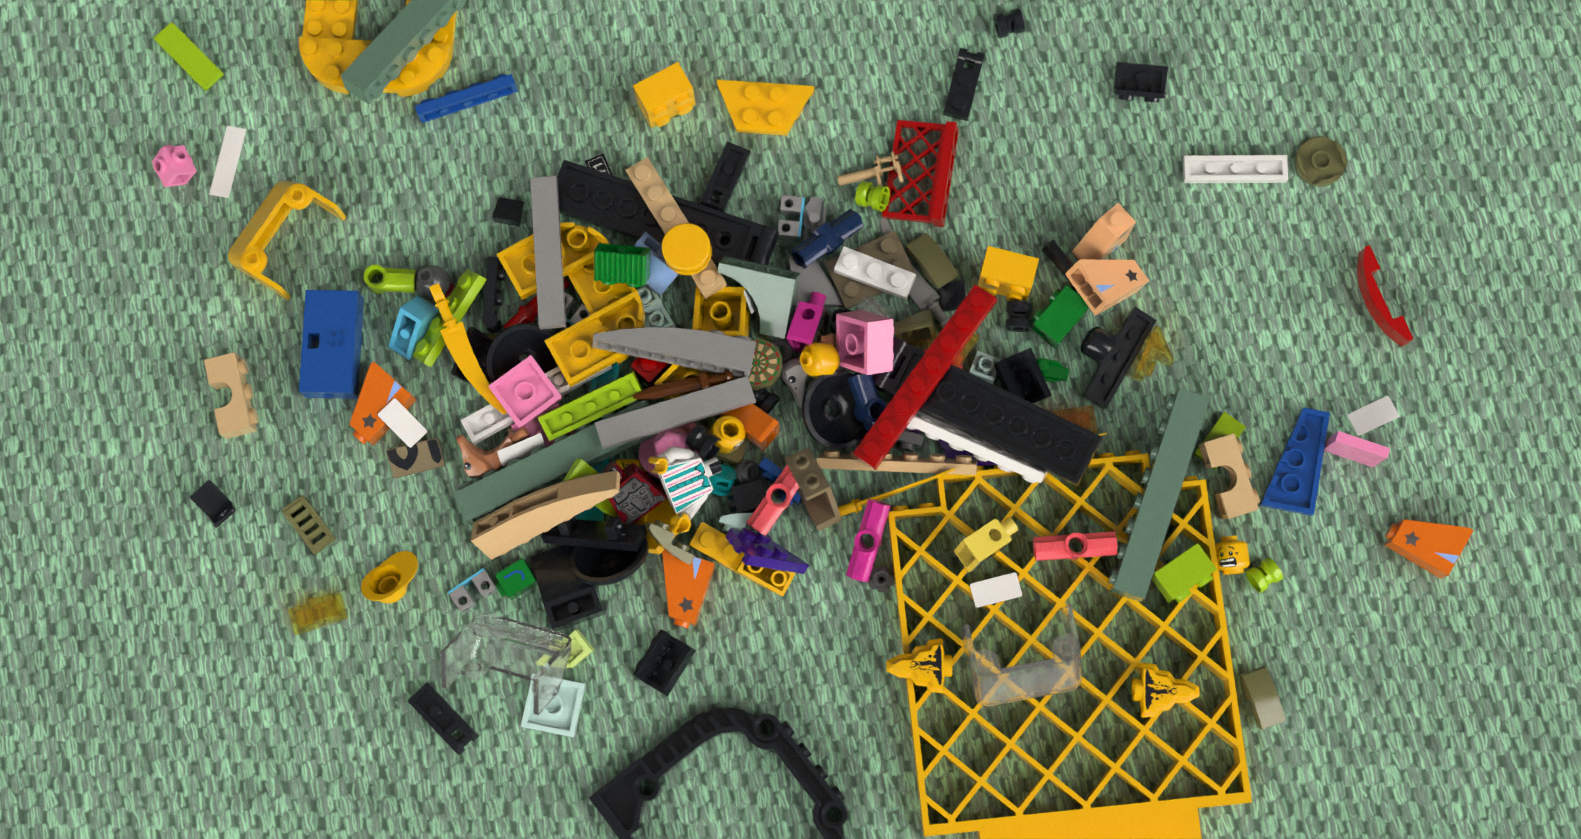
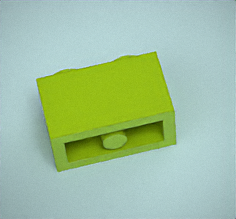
M1197 543L1155 572L1152 576V581L1168 603L1174 599L1180 603L1192 594L1189 591L1190 588L1196 584L1201 588L1214 578L1211 574L1217 569Z

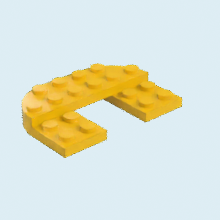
M306 0L302 37H299V50L303 62L310 73L324 87L335 92L349 94V91L345 89L341 74L372 42L371 40H354L358 0ZM457 11L450 17L447 25L441 27L436 32L431 42L422 47L415 59L410 63L408 62L401 70L399 76L384 88L383 93H397L398 97L416 95L428 90L430 85L444 76L452 60Z
M572 222L560 223L563 277L569 276L590 316L546 339L545 343L567 383L572 387L616 362L620 364L630 356L592 348L593 336L595 333L645 328V310L635 288L627 286L626 283L621 284L619 282L614 285H605L601 281L594 280V250L598 243L610 244L609 241L600 232L589 226L587 228L575 225ZM532 234L497 253L500 262L522 300L537 292L534 235Z

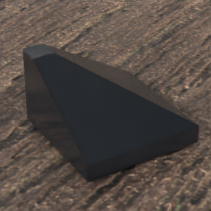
M964 280L948 283L938 289L940 307L943 312L957 310L965 299Z

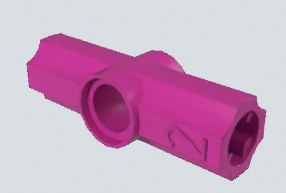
M868 499L859 532L855 536V546L846 576L858 581L869 582L878 549L882 544V535L891 505L882 501ZM864 534L872 535L874 538L873 547L865 546L863 543Z

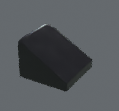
M499 197L493 211V221L519 227L524 201Z

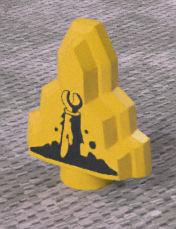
M942 638L928 640L924 646L915 647L910 654H899L887 660L886 671L899 678H910L915 685L927 687L929 692L944 693L945 677H952V655H944Z
M1142 662L1139 679L1132 680V700L1140 701L1142 718L1156 717L1159 711L1170 710L1175 703H1187L1199 697V686L1186 679H1175L1169 671L1159 670L1156 664Z

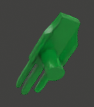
M1044 358L1037 359L1046 382H1067L1069 369L1064 367L1059 361Z

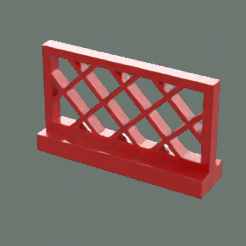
M897 120L892 151L894 155H900L907 149L914 159L903 167L901 166L902 173L910 183L899 191L893 185L894 179L898 177V172H895V169L889 171L887 187L890 190V198L887 207L882 211V218L931 223L936 227H944L959 135L957 122L946 121V124ZM902 128L914 129L918 135L906 143L901 137ZM930 131H941L940 139L932 145L924 137ZM922 139L928 148L916 156L910 146ZM932 152L937 161L927 169L920 160ZM918 163L924 172L912 180L906 170ZM928 176L932 180L933 186L923 194L916 184ZM914 187L920 194V197L908 204L902 195ZM897 198H900L906 206L898 213L889 212L890 204ZM924 200L929 206L928 216L917 215L912 208Z

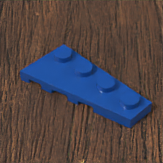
M1309 408L1301 409L1259 506L1308 516L1314 515L1330 412Z

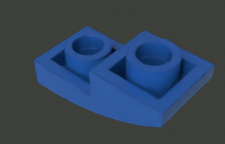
M766 457L763 458L759 465L760 471L763 472L761 476L772 483H775L782 473V470ZM782 490L776 491L780 494L778 499L784 502L786 493ZM798 491L792 498L789 506L793 503L798 506L800 505L801 496Z

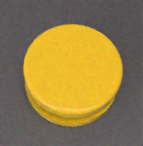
M682 223L672 227L665 234L662 241V254L666 264L672 271L680 275L689 276L697 274L707 267L711 260L712 247L708 235L702 228L695 224Z

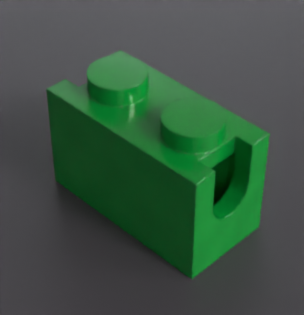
M1067 285L1062 291L1057 289L1048 300L1051 303L1046 310L1041 308L1032 318V321L1035 323L1031 330L1055 349L1089 309L1083 298Z

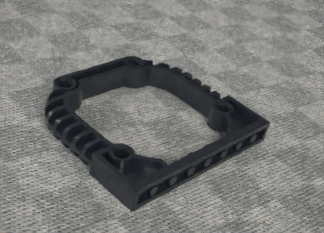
M730 707L710 709L694 716L589 797L590 801L619 839H635L633 834L641 829L646 801H653L661 794L662 784L660 779L703 744L719 735L744 733L748 740L757 748L763 750L773 749L815 803L812 811L813 822L822 834L823 839H845L843 824L848 817L847 809L841 802L845 799L844 795L836 785L831 788L827 784L825 779L829 776L819 764L814 767L808 758L812 754L802 742L797 745L791 736L795 732L786 721L780 723L771 714L756 716L748 711ZM765 720H769L775 725L774 732L771 735L766 736L759 731L760 724ZM651 780L655 785V789L652 794L646 796L641 792L640 786L643 781ZM833 806L838 807L842 812L841 819L836 823H832L826 818L827 810Z

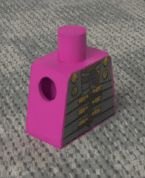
M811 292L808 303L803 301L798 303L786 337L794 352L802 353L806 345L818 342L819 336L825 335L829 322V315L825 307H823L826 295L819 292Z

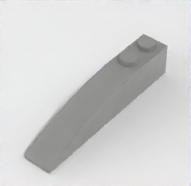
M660 327L621 329L595 333L592 348L713 373H723L727 369L737 378L746 376L749 378L756 341H751L746 336H727L718 330L707 332Z

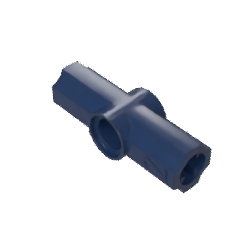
M849 209L831 223L828 221L821 225L811 234V237L792 249L791 254L794 262L805 269L822 256H828L833 253L846 239L862 229L864 225L861 216L857 211Z
M856 372L849 375L847 379L856 402L855 416L860 422H863L866 433H868L887 407V404L883 399L879 398L872 375Z

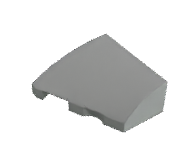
M789 256L790 271L800 273L794 309L797 308L800 301L808 303L811 292H819L826 295L823 306L825 308L843 307L841 297L817 261L803 269L794 262L793 256Z

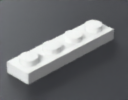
M1200 155L1183 157V183H1286L1288 181L1287 155Z

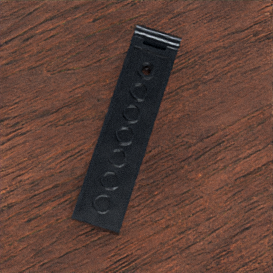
M567 160L563 161L557 176L560 214L639 239L644 232H647L662 244L665 234L631 181ZM672 195L687 221L699 226L708 235L712 247L711 259L717 268L719 262L725 256L768 266L780 233L778 230ZM723 240H728L729 244L722 245L721 242Z
M893 337V371L872 374L876 389L892 398L926 353L896 337ZM954 365L950 366L919 409V411L982 442L984 440L1076 486L1079 485L1102 441L1101 436Z

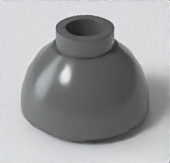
M426 266L415 277L416 291L425 300H434L429 288L430 286L439 283L444 295L450 287L449 274L439 266Z

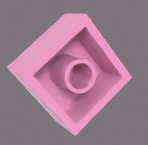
M863 310L837 313L836 350L840 356L839 366L865 375L893 371V319Z

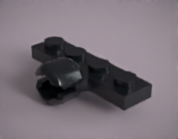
M1133 307L1117 335H1112L1099 326L1092 328L1082 341L1080 350L1081 353L1096 361L1098 367L1085 389L1083 397L1102 409H1107L1155 325L1156 319L1137 307Z

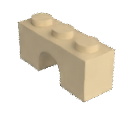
M235 352L205 359L204 363L209 385L216 390L222 388H231L232 390L231 401L224 407L214 409L219 435L229 439L256 432V423H259L256 409L252 408L250 399L254 397L250 383H247L245 374H248L246 360L242 359Z
M1233 433L1198 444L1206 469L1219 466L1225 468L1230 474L1231 481L1229 487L1223 492L1214 494L1222 519H1231L1259 510L1257 505L1260 503L1259 495L1255 488L1252 489L1249 480L1251 478V471L1248 464L1243 462L1241 456L1243 446L1240 439L1236 438Z

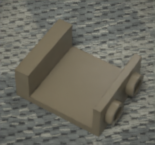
M809 447L785 458L791 473L800 487L798 492L818 532L841 521L842 518L831 487Z

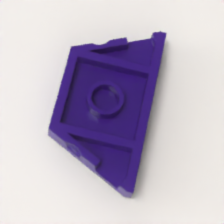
M730 528L725 536L728 542L732 544L736 553L740 554L742 551L745 554L742 558V562L745 565L802 574L809 567V564L772 541L768 534L765 537L759 532H752L747 528H742V530Z

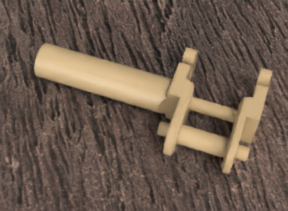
M893 151L891 156L879 158L876 155L874 164L878 166L837 176L839 186L877 177L878 185H882L881 176L883 172L894 169L898 172L900 182H904L899 161H896L898 155H894ZM893 161V166L881 167V163Z

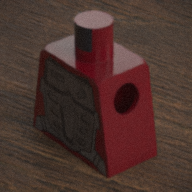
M611 462L603 470V473L612 471L620 473L619 492L608 499L623 523H636L667 499L663 486L634 463L629 464L622 470L616 462Z

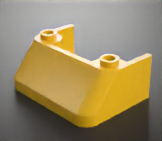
M282 180L275 184L228 252V259L235 268L289 301L291 296L280 285L261 274L268 262L267 255L263 251L292 209L302 210L309 206L311 201L343 221L346 216L338 205L306 185Z

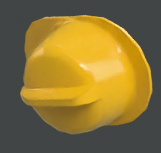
M400 551L390 556L378 567L366 574L361 584L363 596L368 600L380 601L386 604L399 601L404 597L407 592L408 583L417 572V557L409 551Z

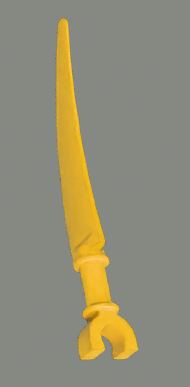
M439 283L430 286V291L436 302L435 308L439 309L444 321L443 326L446 327L440 330L453 359L477 392L500 413L507 414V411L488 387L490 384L473 353L463 321L456 324L457 319L453 318L448 306L449 300L445 299Z
M950 469L864 500L852 499V502L838 506L841 516L853 512L859 513L867 505L868 499L878 501L886 499L956 469Z

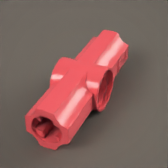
M788 465L775 483L768 488L766 496L747 521L749 526L765 537L782 512L790 505L792 498L800 488ZM778 490L786 493L785 501L780 504L772 501L773 493Z
M1075 532L1070 535L1033 538L1035 561L1076 560L1086 557L1117 555L1118 546L1115 532L1086 534ZM1069 541H1079L1082 546L1081 552H1072L1068 546Z

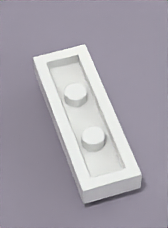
M843 247L834 268V272L904 300L907 299L916 279V274L847 247Z

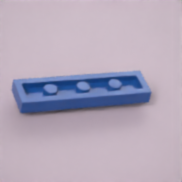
M502 74L486 83L477 82L461 91H449L445 96L437 99H425L420 104L415 105V109L421 122L424 123L516 93L518 89L512 74Z

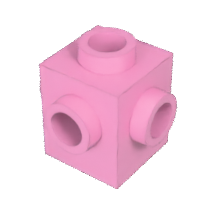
M184 145L163 146L151 161L164 187L186 185L197 172L192 158L189 156Z

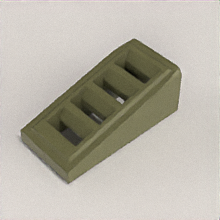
M930 309L916 313L893 324V335H896L897 338L910 345L935 340L937 337Z
M302 495L281 510L314 555L337 540L307 497ZM303 507L306 508L304 511H302L300 514L294 517L293 514H295ZM309 515H311V516L313 517L312 519H310L308 522H306V523L303 524L302 526L299 524L302 520H304L305 518H307ZM316 524L319 525L317 529L307 535V530ZM324 532L326 536L314 544L312 540Z

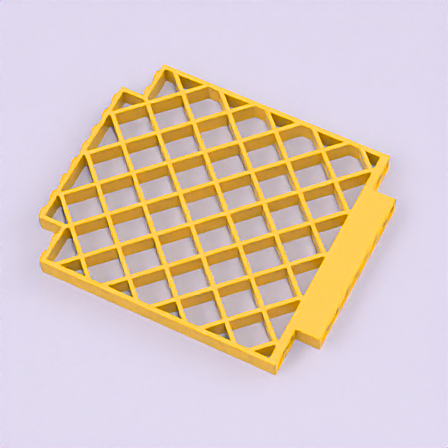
M1140 450L1125 452V456L1115 457L1114 453L1098 455L1099 458L1092 459L1087 469L1102 467V471L1081 497L1048 472L1043 482L1074 505L1052 533L1020 509V506L1039 482L1032 483L1014 504L983 479L1022 475L1014 471H1003L997 465L994 466V469L983 470L982 466H977L976 475L945 474L936 478L938 507H935L934 503H924L919 505V509L908 510V506H896L892 508L893 511H889L887 519L903 654H910L909 645L928 623L959 648L952 658V667L961 655L966 653L997 678L973 709L944 687V693L941 694L967 714L966 718L944 746H941L918 727L917 711L932 692H929L927 689L916 703L913 681L910 678H905L923 836L977 831L978 839H1202L1198 808L1252 803L1206 479L1198 480L1197 476L1184 477L1180 491L1196 489L1197 501L1183 519L1173 512L1170 524L1175 529L1162 545L1155 570L1158 571L1166 565L1159 559L1179 533L1182 532L1193 542L1200 545L1217 569L1211 574L1214 579L1209 582L1211 600L1197 589L1198 584L1189 589L1192 594L1180 603L1177 602L1162 621L1138 601L1111 592L1119 600L1096 628L1064 602L1086 574L1110 591L1112 584L1108 583L1109 578L1094 567V564L1100 557H1092L1089 562L1084 558L1070 560L1081 568L1082 571L1059 599L1027 573L1036 562L1035 556L1022 569L1002 552H998L992 557L1012 573L1015 572L1019 582L1021 580L1054 607L1030 635L998 610L1004 601L998 602L994 606L992 604L982 606L988 614L966 642L962 641L932 616L955 587L974 601L970 586L962 581L968 571L964 567L959 575L956 576L925 550L948 522L967 537L975 532L955 516V513L975 488L981 489L1008 511L1001 522L1008 517L1012 518V516H1015L1040 537L1057 536L1079 509L1107 532H1115L1117 540L1126 543L1128 535L1122 529L1137 509L1132 507L1118 526H1116L1085 502V500L1105 474L1113 478L1134 496L1138 492L1142 493L1143 488L1115 466L1140 463L1141 476H1143L1145 468H1150L1149 454H1141ZM973 481L951 510H947L944 483ZM1198 509L1202 534L1188 524ZM938 515L943 517L942 521L921 547L898 530L895 524V520ZM897 540L915 553L902 570L900 568ZM919 558L951 582V585L929 612H926L903 593L902 579ZM1190 597L1214 615L1216 630L1201 650L1197 649L1168 626ZM1124 603L1156 628L1135 657H1132L1102 633ZM905 605L922 618V621L909 637ZM1058 610L1091 635L1068 665L1036 640L1037 636ZM992 616L1025 641L1002 672L969 646ZM1162 633L1194 658L1178 679L1187 680L1201 663L1220 678L1224 684L1225 697L1209 717L1190 702L1177 703L1203 724L1181 754L1177 753L1149 730L1163 711H1159L1156 717H1148L1141 724L1111 700L1133 670L1140 674V661ZM1095 640L1099 641L1128 664L1106 694L1102 693L1073 669ZM1216 642H1218L1221 667L1206 656ZM1030 646L1062 671L1039 702L1007 677V674ZM1067 676L1100 701L1076 732L1044 707ZM1001 682L1033 707V710L1010 739L977 713ZM1105 706L1137 731L1114 762L1082 737ZM1226 708L1231 734L1216 723ZM1038 713L1071 738L1047 769L1015 744ZM972 719L1004 744V747L981 776H978L948 751ZM1210 730L1231 746L1234 754V765L1218 785L1187 761ZM920 737L938 751L924 771ZM1142 737H1145L1175 761L1152 792L1120 768ZM1076 743L1108 768L1085 799L1081 798L1053 775L1054 771ZM1009 750L1013 751L1042 775L1018 807L985 781ZM943 756L975 781V784L951 814L929 798L925 790L924 779ZM1181 767L1213 792V795L1158 801L1160 794ZM1114 774L1146 798V802L1093 808L1090 806ZM1237 776L1239 792L1226 794V789ZM1047 780L1080 806V809L1023 815L1025 808ZM980 787L1013 812V816L958 822L955 820ZM927 804L944 817L946 823L929 824Z

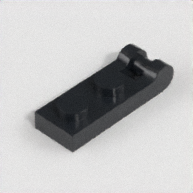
M960 47L943 115L968 121L985 53L977 52L975 54L967 52L968 49ZM964 63L974 64L973 70L964 68Z
M730 142L726 143L702 196L700 205L726 213L729 202L751 155L750 150ZM714 193L722 195L720 202L712 199Z
M488 257L482 322L490 333H497L502 327V323L498 319V308L503 305L504 293L500 290L501 281H505L506 271L498 257Z
M426 682L408 700L410 705L458 755H461L466 750L464 747L470 741L474 742L479 737L478 733L429 682ZM457 728H460L463 734L458 739H455L452 733Z

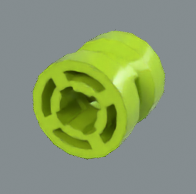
M862 181L856 190L855 202L861 207L871 206L873 210L884 211L889 202L890 190L887 186L878 185L876 187L871 182Z
M1270 557L1262 560L1258 567H1251L1245 571L1248 581L1258 593L1267 590L1269 584L1277 583L1283 579L1280 568Z

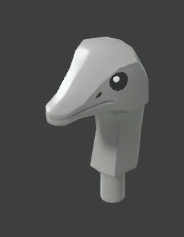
M800 356L785 362L781 373L782 380L792 392L798 407L802 406L805 383L809 376L802 369ZM839 366L838 369H836L850 371V369Z

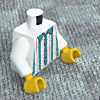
M670 447L658 457H650L648 461L655 465L651 473L659 475L670 506L676 514L679 513V516L671 518V524L677 525L680 523L676 532H687L691 527V519L708 498V494L713 491L709 477L722 472V468L716 457L702 462L701 457L696 451H691L687 448Z

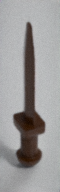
M727 369L723 373L709 376L705 372H699L698 377L649 387L634 394L633 398L658 399L700 389L703 390L712 385L733 381L734 375Z

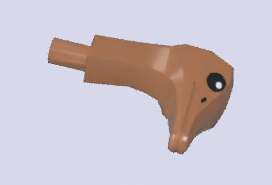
M523 426L514 434L509 433L497 447L491 450L478 448L463 435L456 437L467 475L473 479L482 477L491 470H498L502 465L497 451L522 441L529 435V431Z

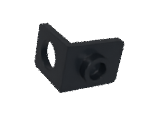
M207 480L190 496L191 500L212 520L215 528L220 526L236 511L234 503L211 480Z

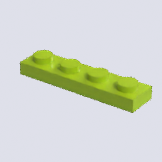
M469 269L459 277L455 289L446 298V300H449L448 306L453 318L457 319L456 324L460 323L486 282L485 278ZM440 312L431 321L429 330L423 339L417 343L415 352L412 355L429 367H432L446 345L440 330L446 328L443 326L444 321Z
M633 371L540 415L538 420L548 440L551 441L637 400L633 398V395L643 390Z

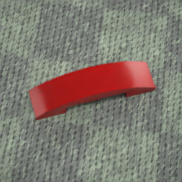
M1370 245L1360 251L1357 260V276L1362 298L1369 313L1381 330L1395 343L1403 347L1414 338L1403 315L1395 319L1391 316L1373 277L1380 269V266Z

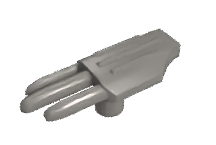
M810 197L808 204L804 207L803 241L808 239L809 231L812 234L825 223L826 208L823 205L822 198Z

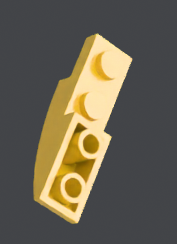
M700 522L688 546L782 597L784 596L796 573L745 565L742 562L745 554L742 551L740 554L736 553L732 544L726 539L725 534L704 522Z

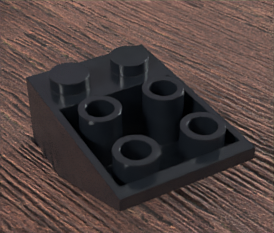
M562 545L530 556L551 629L555 632L606 614L597 586L581 582L574 576L571 570L570 556L575 546Z

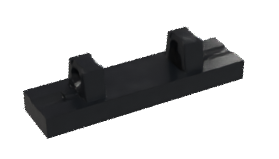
M573 516L570 520L552 527L548 532H543L541 538L544 543L637 552L648 532L645 525L622 523L619 517L610 516L608 522L580 520Z

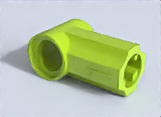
M375 264L367 267L364 271V281L369 290L375 294H382L384 292L416 293L415 277L417 270L383 268ZM374 276H383L381 282L377 284L371 283V279Z

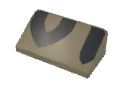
M438 438L417 442L411 448L405 445L386 450L394 479L446 466L441 442Z

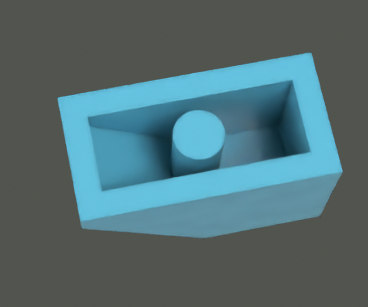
M418 295L401 306L388 347L404 358L412 359L417 343L423 339L429 330V325L436 318L439 309Z

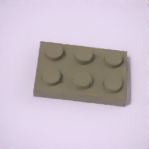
M895 231L853 249L916 274ZM839 256L825 262V266L845 308H853L885 293L835 273L834 268Z

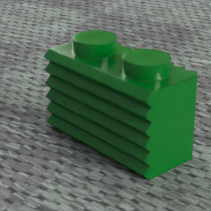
M598 243L594 250V280L601 281L605 285H614L619 282L621 284L626 283L627 286L633 288L646 285L650 277L651 249L647 247Z

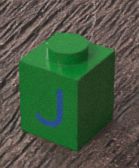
M523 558L495 574L498 579L495 586L502 597L507 595L511 600L538 585L536 577Z

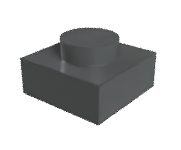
M904 430L895 444H898L901 450L914 452L915 449L920 450L924 436Z

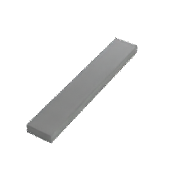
M556 176L530 178L539 328L542 330L567 327L558 180Z
M748 376L595 422V427L602 449H606L756 403Z

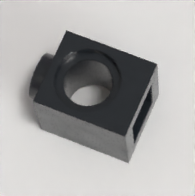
M759 479L732 487V495L727 497L732 511L754 513L766 494L762 480Z

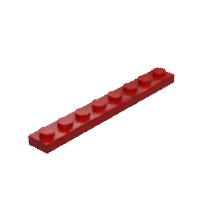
M976 284L973 286L853 452L854 457L876 471L997 302L995 296Z

